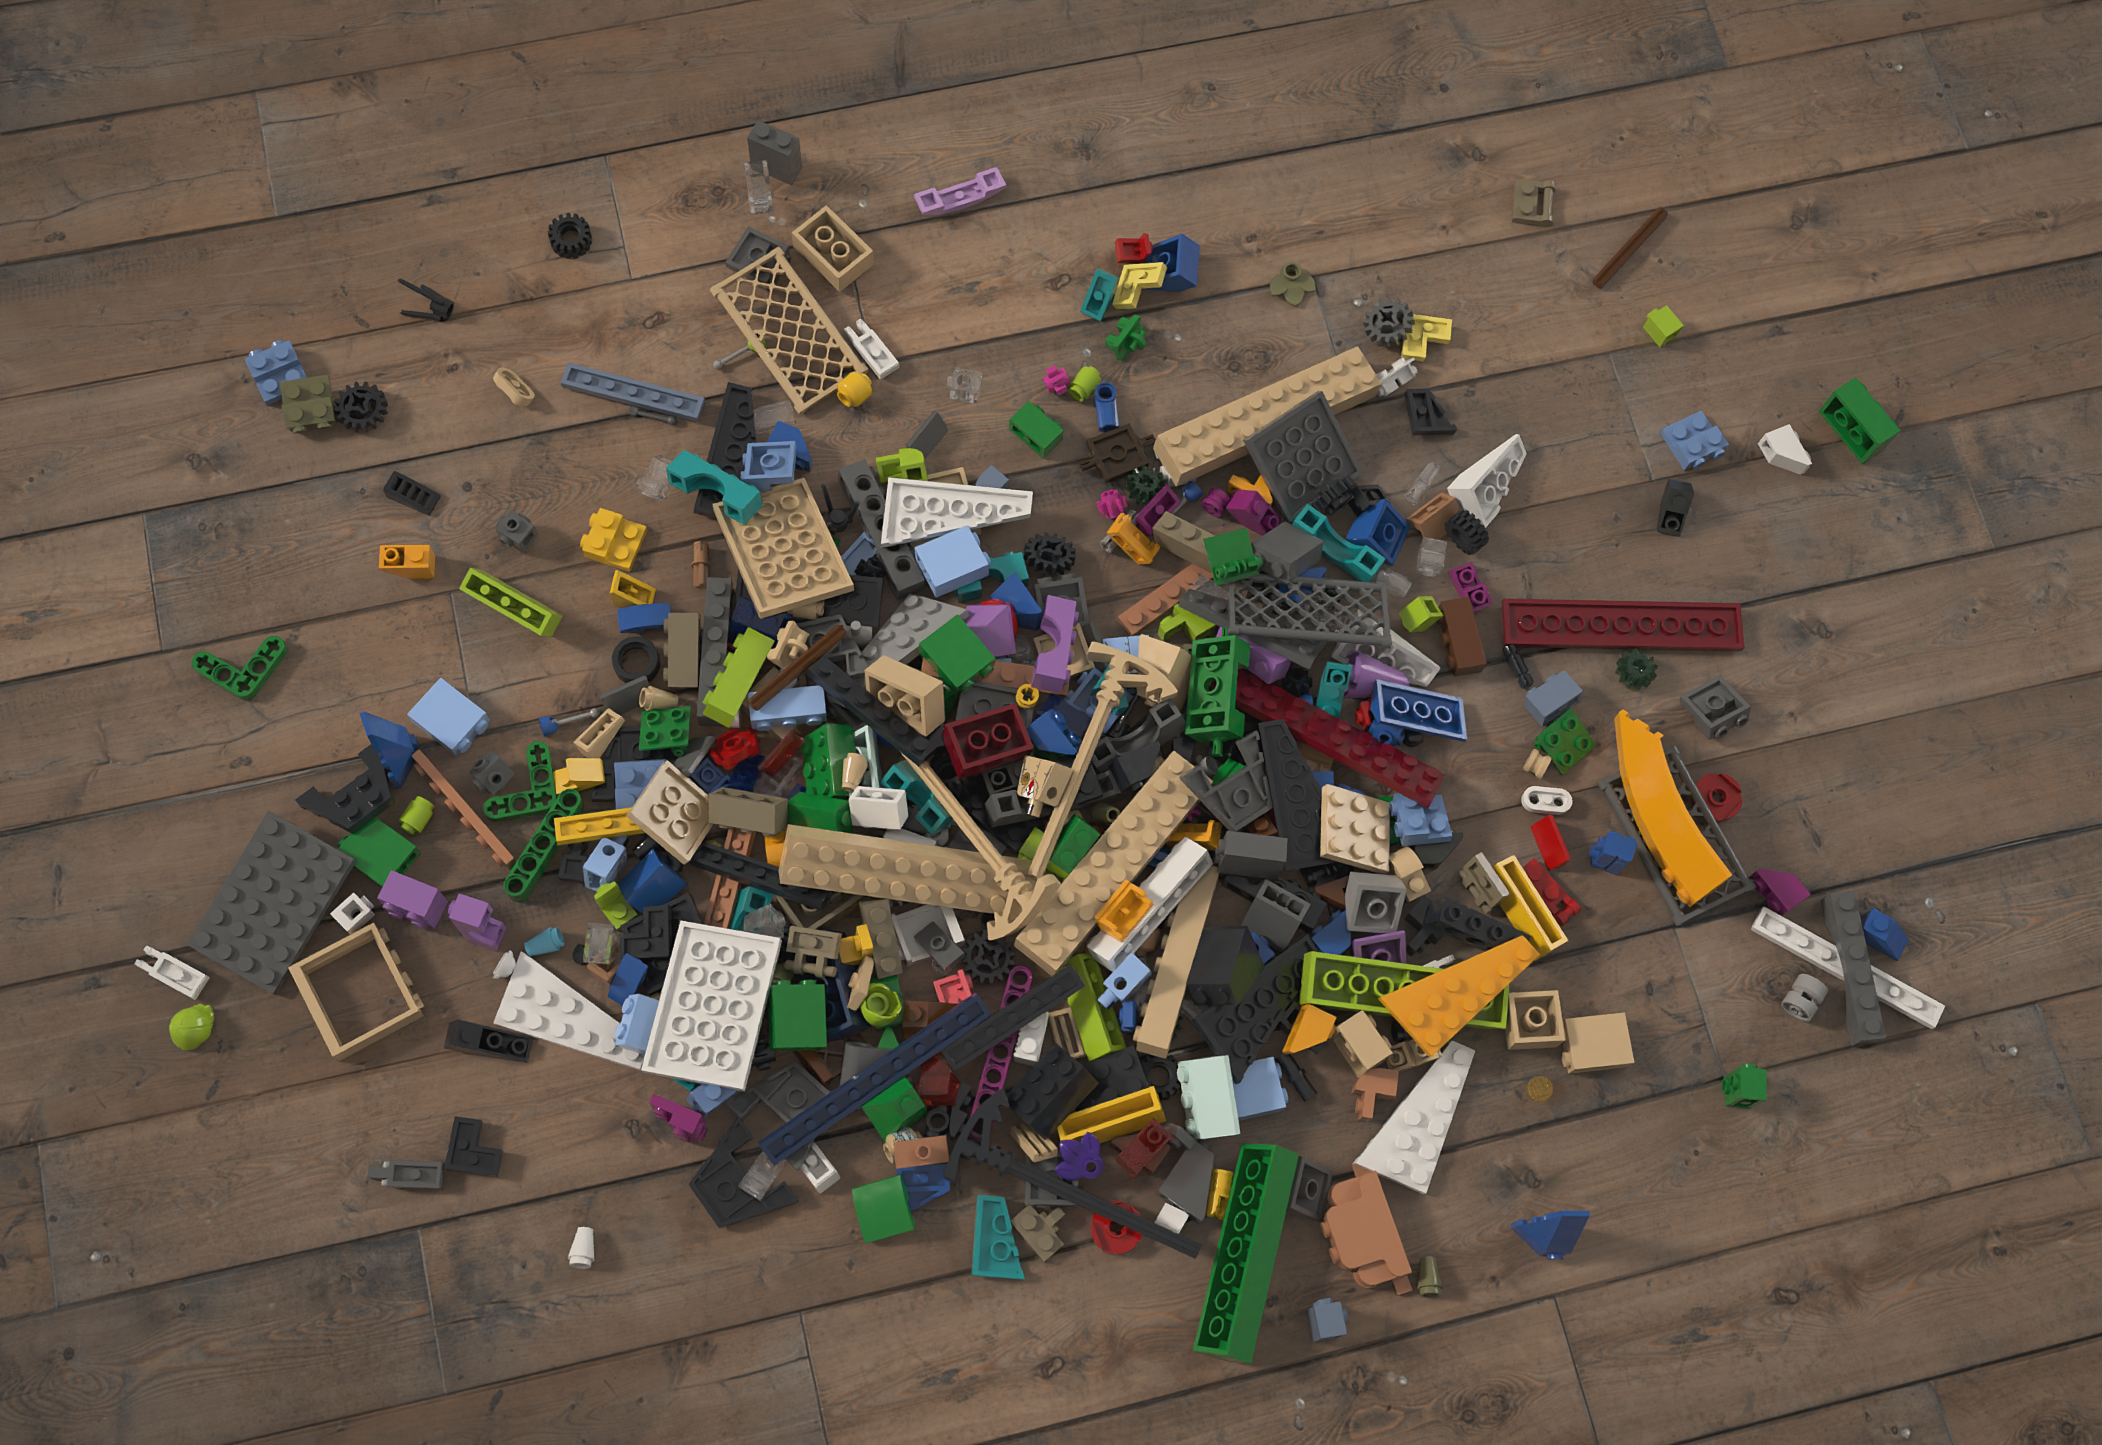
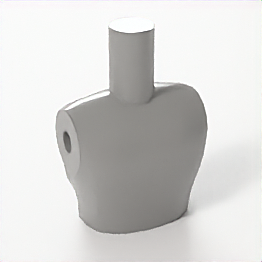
M853 621L851 626L847 627L859 650L862 651L872 640V627L861 626L859 621Z

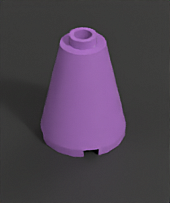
M1350 650L1345 657L1349 658L1347 665H1352V672L1348 690L1344 692V698H1371L1376 679L1409 686L1406 674L1358 650Z

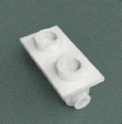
M1403 357L1392 364L1393 368L1388 372L1385 369L1377 373L1376 375L1382 383L1377 395L1379 397H1386L1399 388L1395 379L1398 380L1400 385H1403L1415 378V374L1418 373L1417 368L1414 365H1410L1415 359L1405 360Z

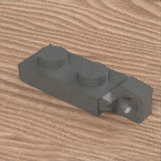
M389 1160L384 1161L383 1167H368L367 1178L382 1180L381 1186H387L388 1188L442 1190L445 1163L437 1161Z

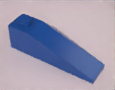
M365 711L361 712L360 716L367 737L376 754L378 753L383 767L390 770V773H388L389 779L396 789L402 788L415 764V760L411 755L416 752V748H419L415 734L410 735L406 727Z
M1558 1211L1545 1214L1542 1217H1531V1223H1527L1525 1219L1517 1220L1512 1223V1230L1538 1255L1547 1256V1260H1563V1256L1572 1252L1590 1214L1589 1211Z

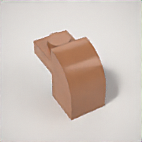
M1374 1068L1364 1073L1355 1082L1351 1094L1361 1095V1098H1357L1355 1113H1359L1358 1121L1369 1122L1373 1118L1375 1098L1392 1101L1396 1097L1399 1071Z

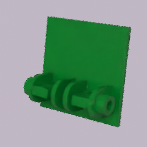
M1247 528L1203 539L1215 586L1259 575L1258 570L1263 565L1260 557L1254 556Z
M691 706L642 711L639 751L671 748L675 756H683L687 749L686 746H689Z
M1569 707L1535 738L1534 746L1538 750L1544 749L1547 755L1552 757L1551 761L1562 776L1597 746L1572 707Z

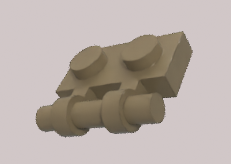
M1482 852L1475 855L1463 867L1464 869L1458 872L1463 880V886L1465 889L1470 890L1475 898V904L1478 908L1481 907L1486 915L1494 910L1493 907L1498 906L1510 895L1504 883L1500 880Z
M790 926L786 951L796 954L795 960H786L785 969L800 975L810 973L815 974L819 978H825L826 976L835 977L837 969L836 967L828 966L827 961L828 958L838 959L842 934ZM806 955L817 956L816 964L807 963Z

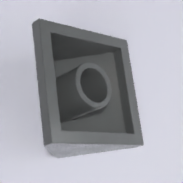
M1299 1156L1286 1213L1322 1222L1333 1171L1303 1156Z

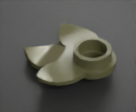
M1295 262L1285 264L1281 268L1280 274L1273 277L1270 283L1271 295L1278 296L1283 294L1284 299L1293 306L1300 304L1304 292H1314L1316 289L1314 279L1310 275L1303 273L1302 268ZM1288 273H1293L1295 276H1289Z

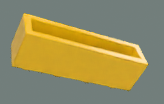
M1515 855L1494 865L1492 868L1510 893L1500 903V906L1515 929L1531 936L1529 943L1540 954L1535 961L1566 943L1568 939Z
M1154 1086L1072 1113L1057 1129L1060 1140H1076L1081 1142L1083 1136L1089 1132L1098 1139L1099 1143H1103L1113 1138L1166 1122L1160 1098Z

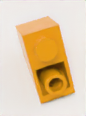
M380 545L379 570L409 579L434 578L435 554L430 545Z

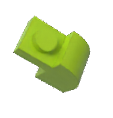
M903 448L899 449V454L876 458L881 483L888 482L889 478L928 481L923 453L917 449Z
M1176 604L1174 605L1172 615L1160 622L1158 635L1162 641H1165L1181 630H1184L1193 643V640L1204 639L1213 634L1216 624Z

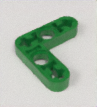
M278 636L267 637L242 671L206 651L196 653L192 658L191 665L200 676L239 699L250 700L257 695L285 657L287 646ZM278 645L280 649L278 651H271L270 646ZM265 654L267 657H270L272 661L269 662V660L263 655ZM201 661H208L214 669L211 671L206 666L201 667L199 663ZM257 663H266L264 672L254 673V666ZM222 671H231V677L227 681H219L218 676ZM251 674L257 681L255 682L253 679H250L248 675ZM242 685H244V686H247V685H248V686L250 687V690H248V691L243 690V691H242V690L240 689V687H241Z
M532 742L526 751L532 790L489 798L483 805V811L490 821L501 822L548 813L557 799V795L555 792L551 753L544 742ZM538 748L545 752L541 754L543 764L539 765L536 756L532 755L536 753ZM540 771H546L549 773V778L546 782L539 783L535 780L536 774ZM544 795H548L549 799H552L548 801L546 806L542 802H537L542 801ZM531 797H534L536 808H533ZM519 799H524L528 802L527 807L522 811L514 809V803ZM505 802H508V806L511 810L510 813H508L506 808H504L507 807ZM497 804L499 808H504L499 809L497 815H494L492 811H489L493 809V805Z

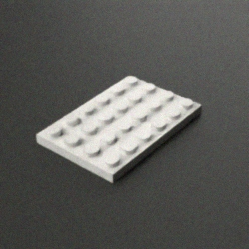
M680 921L641 1071L647 1074L745 1091L782 940L777 937Z

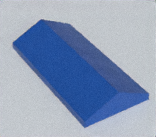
M1378 679L1374 681L1370 709L1379 724L1462 742L1467 741L1462 698Z

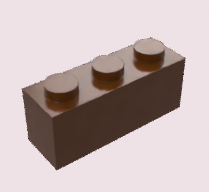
M1465 597L1441 601L1439 609L1443 617L1437 621V624L1441 625L1442 645L1447 648L1448 655L1446 660L1448 668L1452 669L1454 677L1482 672L1487 662L1470 598Z

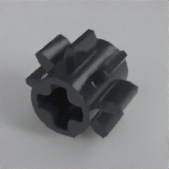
M868 558L867 561L861 559L854 573L858 574L857 576L883 579L886 574L882 571L884 569L883 564L875 558Z
M1301 668L1291 669L1286 673L1285 678L1282 679V688L1298 698L1301 695L1309 694V688L1313 687V678L1308 677V671Z
M764 1037L757 1040L751 1067L757 1066L759 1071L771 1069L770 1062L776 1061L774 1051H769V1043H765Z

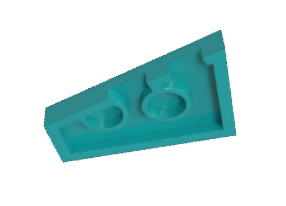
M977 1195L971 1276L1025 1280L1018 1258V1249L1015 1246L1011 1230L1012 1225L1005 1197Z

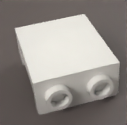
M927 904L896 916L895 913L891 914L895 936L899 944L900 960H905L907 967L931 958L915 941L914 936L932 921L959 948L964 946L965 940L953 908Z

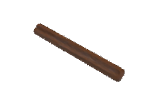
M1659 207L1594 277L1593 285L1599 289L1603 288L1668 216V212L1663 207Z
M836 625L749 698L748 703L752 709L758 711L846 637V630L841 625Z

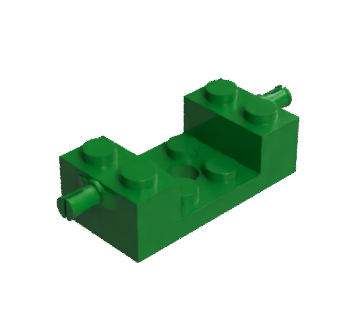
M1229 627L1222 628V637L1193 640L1185 734L1200 743L1213 742L1212 756L1214 757L1223 756L1224 742L1241 739L1244 734L1245 715L1235 709L1238 669L1249 668L1250 644L1236 635L1229 636ZM1216 681L1215 689L1209 692L1210 684Z

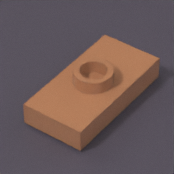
M946 1135L893 1142L896 1169L949 1161Z

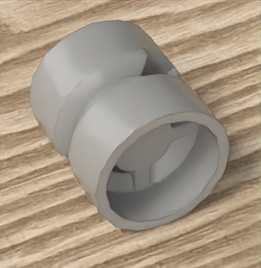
M1799 974L1792 985L1793 991H1788L1781 1006L1796 1019L1809 1022L1818 1009L1817 1005L1823 1002L1829 990L1821 981L1813 976Z

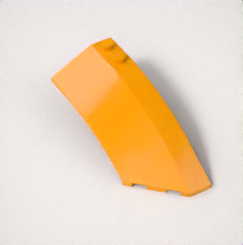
M1623 709L1617 714L1614 721L1620 775L1628 803L1646 845L1662 869L1663 877L1667 882H1672L1678 890L1676 893L1679 899L1691 907L1714 892L1732 874L1701 834L1679 795L1661 744V738L1664 735L1660 732L1651 733L1649 725L1638 718L1634 721L1629 718L1630 714Z

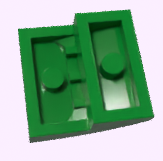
M901 1174L852 1189L855 1210L865 1244L915 1229L916 1224L907 1202L910 1197Z

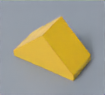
M616 570L610 596L614 606L618 607L653 604L656 588Z

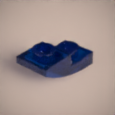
M757 754L738 762L729 780L728 788L754 793L766 756Z

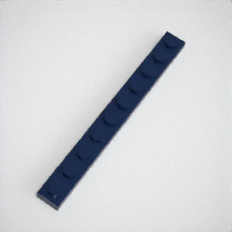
M975 992L759 1141L760 1147L773 1166H775L990 1017L991 1014Z

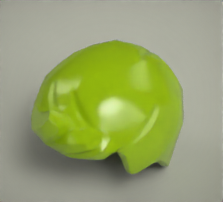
M870 983L867 996L861 1003V1011L866 1021L878 1027L894 1022L902 1008L897 993L891 992L889 987L882 983Z
M198 1004L180 1010L174 1015L169 1024V1033L173 1043L178 1048L185 1051L194 1050L210 1037L214 1021L212 1007L210 1005Z

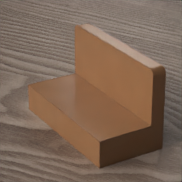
M1441 492L1406 518L1412 528L1421 531L1426 545L1432 546L1447 534L1448 531L1445 530V523L1460 511V507L1455 497Z

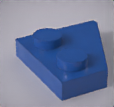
M929 1164L897 1169V1175H902L910 1199L907 1202L911 1211L950 1191V1182L943 1179L947 1164Z

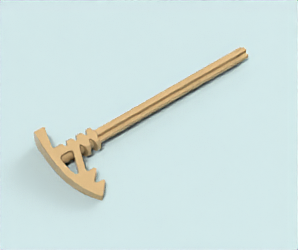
M1091 642L1087 651V658L1089 661L1109 662L1110 670L1106 671V680L1101 683V691L1096 695L1098 705L1071 767L1073 769L1071 777L1058 805L1054 808L1027 873V876L1032 877L1033 880L1039 879L1045 872L1111 710L1120 704L1119 698L1124 694L1122 687H1146V697L1162 692L1160 696V701L1162 702L1178 695V690L1170 680L1148 662L1098 642ZM1131 668L1145 675L1127 674V672Z
M902 754L996 872L994 880L997 883L1002 882L1001 888L1004 892L1009 891L1004 910L995 911V920L987 922L988 939H999L1025 927L1040 913L1061 885L1055 875H1044L1037 879L1034 890H1031L1032 885L1029 881H1024L1025 876L1022 872H1017L1018 867L1013 862L1007 863L929 764L925 761L918 767Z

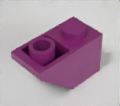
M1236 490L1226 507V510L1239 524L1261 536L1279 526L1282 522V519L1258 491Z
M1760 868L1749 876V879H1752L1757 887L1755 890L1765 897L1769 908L1780 916L1811 895L1794 874Z

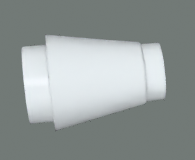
M579 1227L577 1229L568 1255L571 1267L588 1269L591 1267V1263L594 1262V1230L592 1228Z

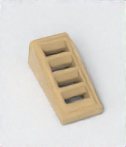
M608 708L573 743L585 757L600 758L625 719Z

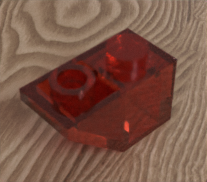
M936 1053L921 1064L922 1073L920 1080L917 1082V1094L927 1106H956L960 1081Z
M1153 1118L1117 1156L1115 1161L1135 1179L1173 1136Z

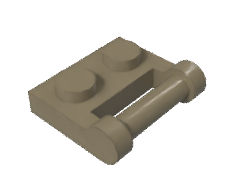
M1516 179L1514 183L1512 223L1543 227L1552 226L1554 224V216L1552 215L1553 193L1556 191V183L1551 180L1539 182ZM1538 192L1544 193L1543 215H1536Z

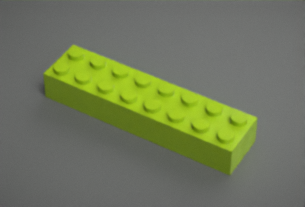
M1311 951L1304 954L1299 1005L1311 1004L1315 1007L1351 1012L1363 1010L1366 1014L1393 1017L1379 1001V997L1443 969ZM1509 984L1465 1026L1489 1030L1506 1029Z

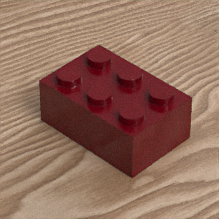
M1016 703L947 723L941 734L959 780L1022 760L1025 755L1030 756L1034 749Z

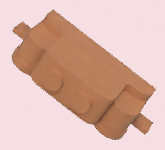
M1351 1164L1355 1178L1335 1184L1329 1189L1327 1203L1330 1209L1324 1214L1323 1222L1320 1223L1324 1237H1329L1332 1248H1329L1331 1259L1334 1264L1338 1263L1342 1270H1353L1354 1280L1362 1288L1371 1289L1378 1284L1392 1280L1397 1296L1410 1292L1412 1287L1407 1275L1412 1273L1377 1172H1370Z

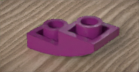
M1473 562L1448 571L1460 598H1470L1473 612L1493 605L1485 583H1481Z

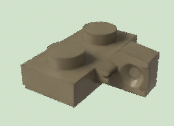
M1027 1206L1011 1220L1012 1226L1043 1262L1047 1261L1064 1246L1063 1242L1055 1234L1059 1230L1056 1224L1065 1217V1213L1059 1206L1049 1215L1045 1211L1039 1215L1032 1206Z

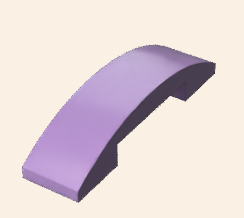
M995 167L977 173L976 178L940 191H937L934 187L914 194V198L923 215H941L980 203L1005 189L1006 183L998 168Z

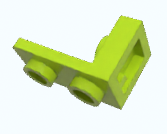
M615 881L610 884L605 883L597 889V894L594 895V898L617 932L621 930L620 925L638 917L632 906L625 901Z

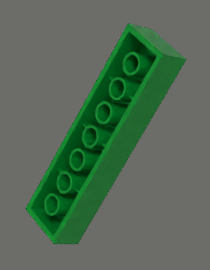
M1241 1144L1193 1351L1215 1359L1252 1363L1299 1154L1278 1145Z

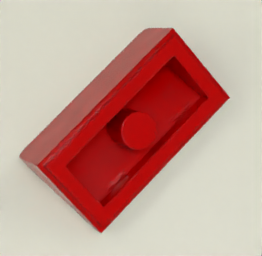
M1550 814L1531 826V831L1547 869L1551 871L1565 866L1571 860L1554 815Z

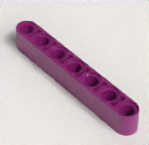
M1018 966L1011 970L1000 1009L1007 1006L1006 1003L1009 1000L1017 999L1030 990L1032 974L1028 968ZM1017 975H1023L1026 977L1027 983L1017 985L1013 978ZM1019 1030L989 1049L971 1116L981 1106L979 1102L982 1098L991 1097L994 1093L1003 1089ZM997 1048H1003L1007 1051V1056L1003 1059H998L994 1056L993 1052ZM989 1073H998L1001 1080L996 1084L988 1082L986 1077ZM992 1121L991 1123V1131L993 1128L994 1121ZM972 1130L970 1137L975 1141L982 1142V1134H977Z

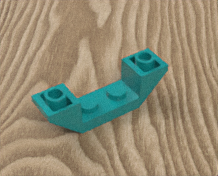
M1327 662L1322 673L1315 707L1323 709L1339 719L1344 692L1348 690L1352 665Z

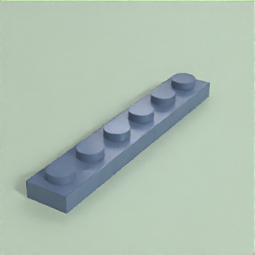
M569 362L561 380L563 388L695 422L699 421L705 404L704 397Z

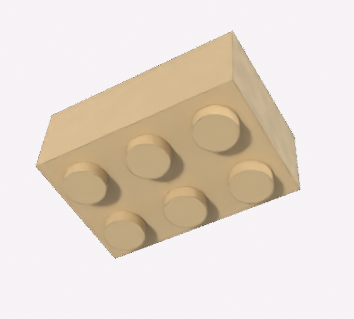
M827 205L792 232L793 247L839 292L874 265L873 250Z
M885 655L865 669L866 690L920 734L928 736L945 721L943 681Z

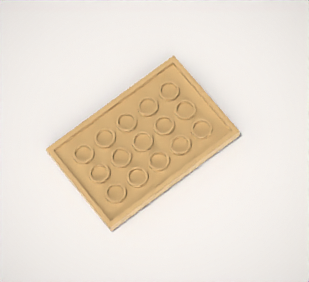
M805 478L794 480V483L773 486L771 491H760L762 508L745 526L725 515L723 501L713 504V511L760 619L854 591V584Z

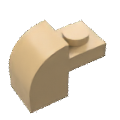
M1405 846L1389 853V872L1387 874L1400 878L1407 888L1405 899L1407 902H1410L1431 892V889L1421 870L1424 868L1421 861L1411 848Z

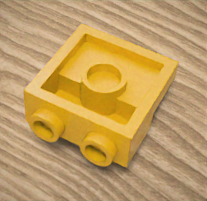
M600 508L598 513H593L590 518L589 526L591 530L589 535L584 534L580 542L584 557L630 572L647 533V526L626 520L621 514Z

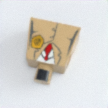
M1025 755L1017 790L1019 796L1029 799L1025 814L1039 818L1043 804L1057 806L1073 769L1052 761Z

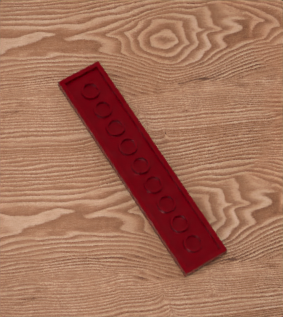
M1503 599L1501 602L1504 646L1514 644L1517 647L1698 651H1742L1745 648L1741 603Z
M1238 669L1236 708L1263 722L1283 719L1293 738L1429 808L1445 774L1434 767L1418 761L1415 757L1397 750L1390 744L1377 741L1369 733L1363 732L1348 722L1330 715L1325 710L1307 703L1304 699L1286 692L1283 688L1271 683L1267 684L1256 675L1244 669ZM1216 681L1210 684L1209 692L1215 689Z

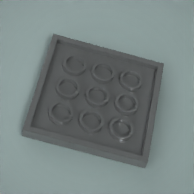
M1322 391L1315 392L1243 440L1285 522H1291L1296 519L1307 504L1312 506L1317 501L1316 496L1320 490L1334 479L1342 480L1345 476L1350 475L1354 480L1364 473Z

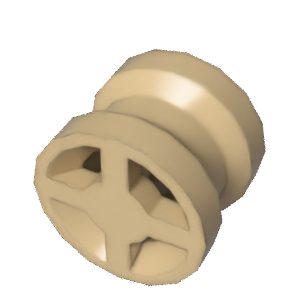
M1533 749L1523 770L1526 772L1531 771L1535 773L1537 778L1541 779L1552 757L1548 755L1542 756L1538 750Z

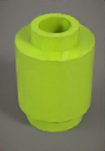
M1091 366L1082 367L1069 384V394L1080 402L1088 399L1101 382L1099 371Z
M417 796L415 800H411L398 821L402 824L400 828L411 835H414L415 832L420 834L433 815L432 810L435 806L426 799Z

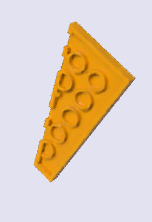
M1522 935L1378 999L1427 1056L1432 1057L1540 954Z

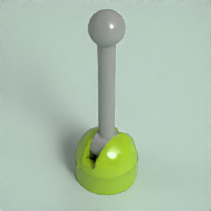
M763 339L761 343L765 348H767V345ZM748 341V345L746 347L738 350L737 352L722 359L721 361H714L713 366L715 369H721L723 364L745 353L746 351H756Z

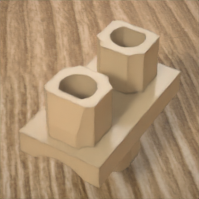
M788 621L785 628H780L777 634L779 642L776 648L770 649L767 659L784 670L798 658L799 654H803L808 650L805 642L809 634L800 629L794 621Z

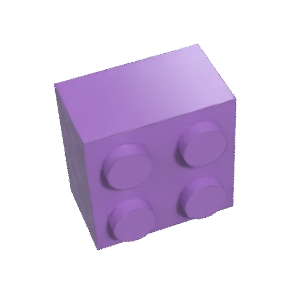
M392 870L377 897L383 904L382 908L389 911L388 915L402 920L403 917L408 918L412 921L411 924L424 930L427 926L433 929L436 928L448 903L439 889Z

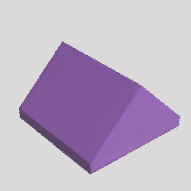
M1404 930L1355 939L1349 947L1351 957L1407 964Z

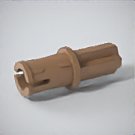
M697 541L693 544L694 561L691 563V567L694 569L693 585L695 588L702 590L706 588L708 569L711 567L708 561L709 544L703 541V547L700 550L701 541Z

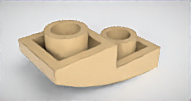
M1414 1040L1391 1046L1392 1054L1386 1059V1063L1389 1069L1401 1072L1442 1058L1443 1055L1439 1049L1432 1057H1428Z

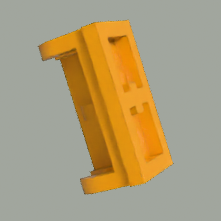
M1120 513L1106 534L1137 564H1151L1154 556L1160 549V545L1150 541L1131 522L1132 517L1129 514L1126 516L1124 513Z
M1210 820L1208 824H1181L1165 844L1172 850L1184 837H1187L1207 850H1215L1218 848L1222 825L1220 822H1215V820Z
M1126 879L1094 916L1100 930L1122 943L1153 906L1152 901L1145 897L1147 893Z

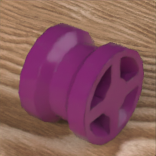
M1213 487L1208 492V498L1203 499L1201 502V506L1208 514L1214 517H1221L1223 508L1228 505L1231 499L1224 491Z

